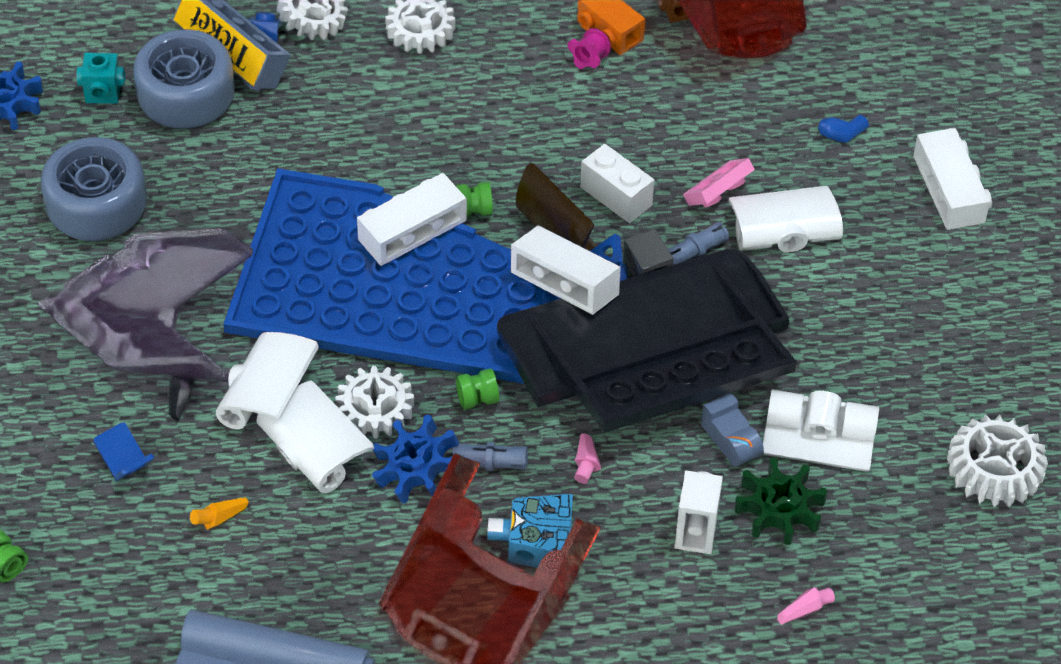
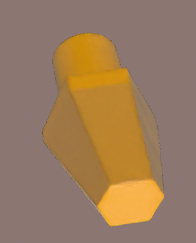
M246 497L211 503L204 509L192 510L190 521L194 525L204 524L206 529H211L246 509L249 501Z

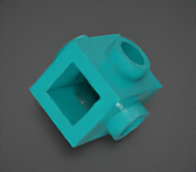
M84 53L83 66L77 67L76 78L77 85L83 86L85 103L119 102L120 87L125 86L126 76L125 67H119L117 53Z

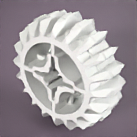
M986 414L981 419V422L972 418L967 426L961 425L957 435H954V438L951 440L950 450L947 455V461L950 465L949 476L956 477V488L966 487V497L974 493L977 494L979 504L985 498L991 499L994 508L999 504V500H1003L1008 507L1014 503V499L1023 503L1028 495L1033 496L1037 492L1038 486L1044 481L1048 465L1047 457L1045 456V445L1038 444V434H1028V424L1018 427L1015 418L1010 422L1003 421L1001 415L995 421H991ZM976 449L979 455L978 459L973 461L970 452ZM1019 460L1023 462L1025 467L1020 472L1016 468V462Z

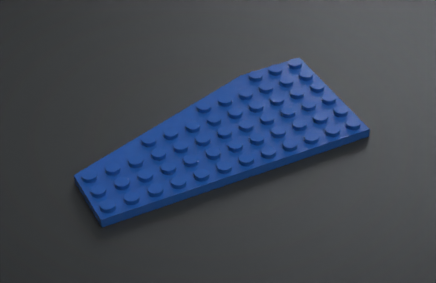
M277 168L223 324L224 333L259 338L265 332L293 334L316 341L319 346L318 349L470 375H478L480 370L492 368L496 379L524 384L497 334V323L505 315L561 298L511 273V249L477 235L476 229L461 223L381 266L358 240L357 217L369 209H374L388 202L393 196L384 193V188L376 184Z

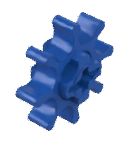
M16 62L10 72L3 71L0 73V120H8L12 130L19 128L16 115L20 112L30 111L35 115L41 113L39 99L37 97H30L33 94L43 92L41 77L35 76L29 80H22L25 77L22 62Z
M425 415L421 428L412 433L406 432L401 421H394L393 427L398 434L396 442L390 446H382L378 443L373 444L375 447L373 452L378 460H389L383 469L373 472L374 480L381 488L391 481L399 480V484L394 492L401 503L408 502L410 491L418 485H425L432 498L438 497L440 493L433 483L435 477L444 471H449L453 474L460 472V467L453 457H443L448 449L459 445V440L454 431L448 430L442 436L432 437L437 429V425L431 415Z

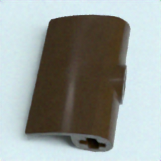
M534 163L528 164L517 189L516 207L535 226H540L588 251L595 248L597 244L589 237L594 228V223Z

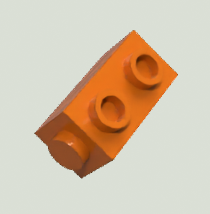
M578 0L577 21L580 26L585 30L593 28L602 31L608 37L611 48L620 56L644 41L645 18L624 1Z

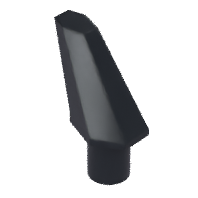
M187 367L180 376L173 375L170 379L168 414L176 421H179L189 395L193 390L190 385L198 377V373L191 367Z

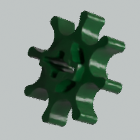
M771 458L768 467L769 477L758 478L748 470L743 472L741 487L750 490L754 494L748 497L737 496L734 512L736 514L752 512L759 517L753 521L751 533L753 537L758 538L766 527H776L784 535L783 543L790 545L792 544L794 534L793 525L804 524L813 532L819 530L821 515L810 511L808 507L813 505L824 506L827 489L810 490L803 486L809 477L810 467L808 465H802L800 471L795 475H785L778 469V459Z

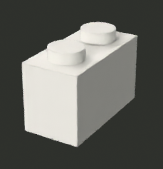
M603 144L582 161L580 187L629 224L652 206L654 179L608 145Z
M685 470L679 504L675 549L712 554L723 476L712 475L704 471L692 472Z

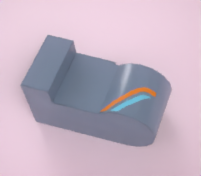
M730 392L703 405L701 426L730 463L737 467L763 455L764 447L759 434L753 427L749 426V422L738 409L739 402Z

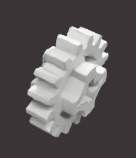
M278 0L276 11L280 13V21H288L287 30L294 28L298 30L297 36L300 37L307 33L310 40H314L315 35H319L325 40L328 33L336 36L338 29L343 28L348 8L343 6L345 0Z
M396 0V7H389L388 16L385 18L388 38H394V45L396 47L404 44L406 52L410 51L412 47L417 48L418 54L422 53L423 48H428L429 51L434 52V45L437 44L445 47L446 39L452 40L453 31L455 30L453 8H447V1L445 0L436 2V0H407L406 2Z
M372 366L371 373H365L362 368H359L358 377L354 378L351 375H347L345 377L346 385L338 386V396L335 397L336 406L364 435L369 431L372 432L374 439H378L379 432L384 431L388 436H392L394 421H401L404 427V419L412 418L414 394H411L410 382L403 383V374L401 373L392 377L391 368L389 367L383 373H379L376 366ZM376 397V406H373V398Z

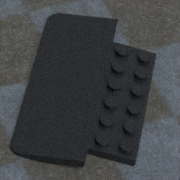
M725 249L622 280L619 285V295L593 315L563 299H558L505 315L497 323V334L537 408L577 395L604 433L795 372L797 362L774 334L788 329L790 318L761 271L744 252L736 249Z

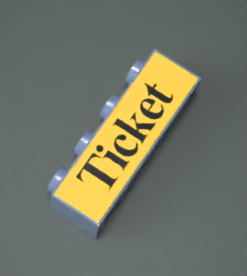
M180 0L172 19L175 24L181 29L205 32L218 39L231 56L233 72L244 80L243 83L248 88L257 91L265 88H277L291 56L290 53L224 0Z

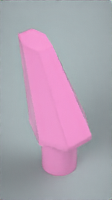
M585 433L580 434L575 459L578 469L574 478L582 484L588 483L592 472L601 470L593 438Z
M816 587L806 590L778 614L777 620L783 625L820 610L823 605L834 602L835 595L833 590L826 588L818 591Z

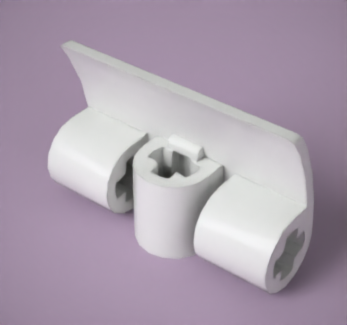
M828 186L729 198V203L737 218L736 239L740 251L771 248L773 244H778V248L783 252H795L803 249L807 245L808 240L812 243L841 239L843 236L842 217L836 200Z
M281 332L262 333L245 362L234 365L231 368L228 378L229 389L216 409L218 420L231 429H242L253 412L279 419L319 348L317 342L309 338Z
M313 381L304 382L296 387L279 419L262 414L257 415V424L277 444L278 450L295 470L300 469L321 493L331 492L343 482L346 475L343 467L344 463L375 448L372 442Z
M772 389L763 440V455L868 472L870 471L879 407L853 402H841V397L828 391H814L808 397L804 396V394Z

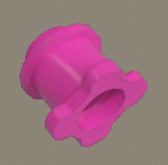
M593 28L587 30L580 41L572 39L567 45L573 54L574 65L579 69H584L587 66L597 68L601 64V59L605 58L611 49L608 37L602 31Z

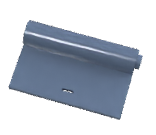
M190 609L183 624L181 651L175 664H375V659L370 658V650Z

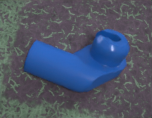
M861 114L849 122L830 117L820 121L818 130L821 135L831 140L846 143L869 127V123Z

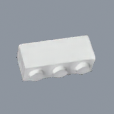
M956 128L918 134L913 157L946 229L950 230L985 223L988 209L992 207L991 195L988 189H984L980 181L979 169L976 164H972L969 158L967 143L965 140L960 139Z
M441 173L432 179L423 181L420 185L403 194L394 196L388 202L374 209L367 210L357 217L358 240L382 266L467 221V198L444 173Z
M536 226L511 244V273L592 315L619 295L620 266L540 226Z

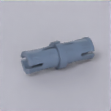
M716 222L697 234L693 232L686 235L684 241L668 249L674 258L673 265L705 256L707 251L727 242L729 234L726 227L719 230L723 224Z
M487 442L486 445L459 443L458 446L453 447V458L459 466L485 467L486 471H494V468L527 470L528 447L496 445L495 442Z

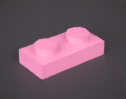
M749 158L730 160L685 192L683 196L689 206H712L722 199L721 194L723 192L735 189L745 183L744 177L755 169Z

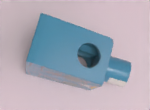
M573 494L515 498L512 501L511 519L489 518L487 540L509 541L508 561L512 563L568 574Z

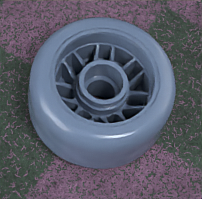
M181 29L160 34L152 38L140 49L134 61L133 77L138 103L144 113L160 125L175 129H190L207 125L223 115L233 100L235 82L231 56L218 39L205 32Z
M90 137L72 141L56 150L49 157L42 170L41 191L46 213L52 224L69 237L83 241H102L117 237L131 229L141 218L145 210L147 190L141 162L129 147L116 140Z

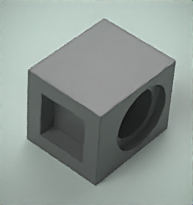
M656 229L645 233H637L630 238L624 239L623 262L632 277L673 265L674 258Z

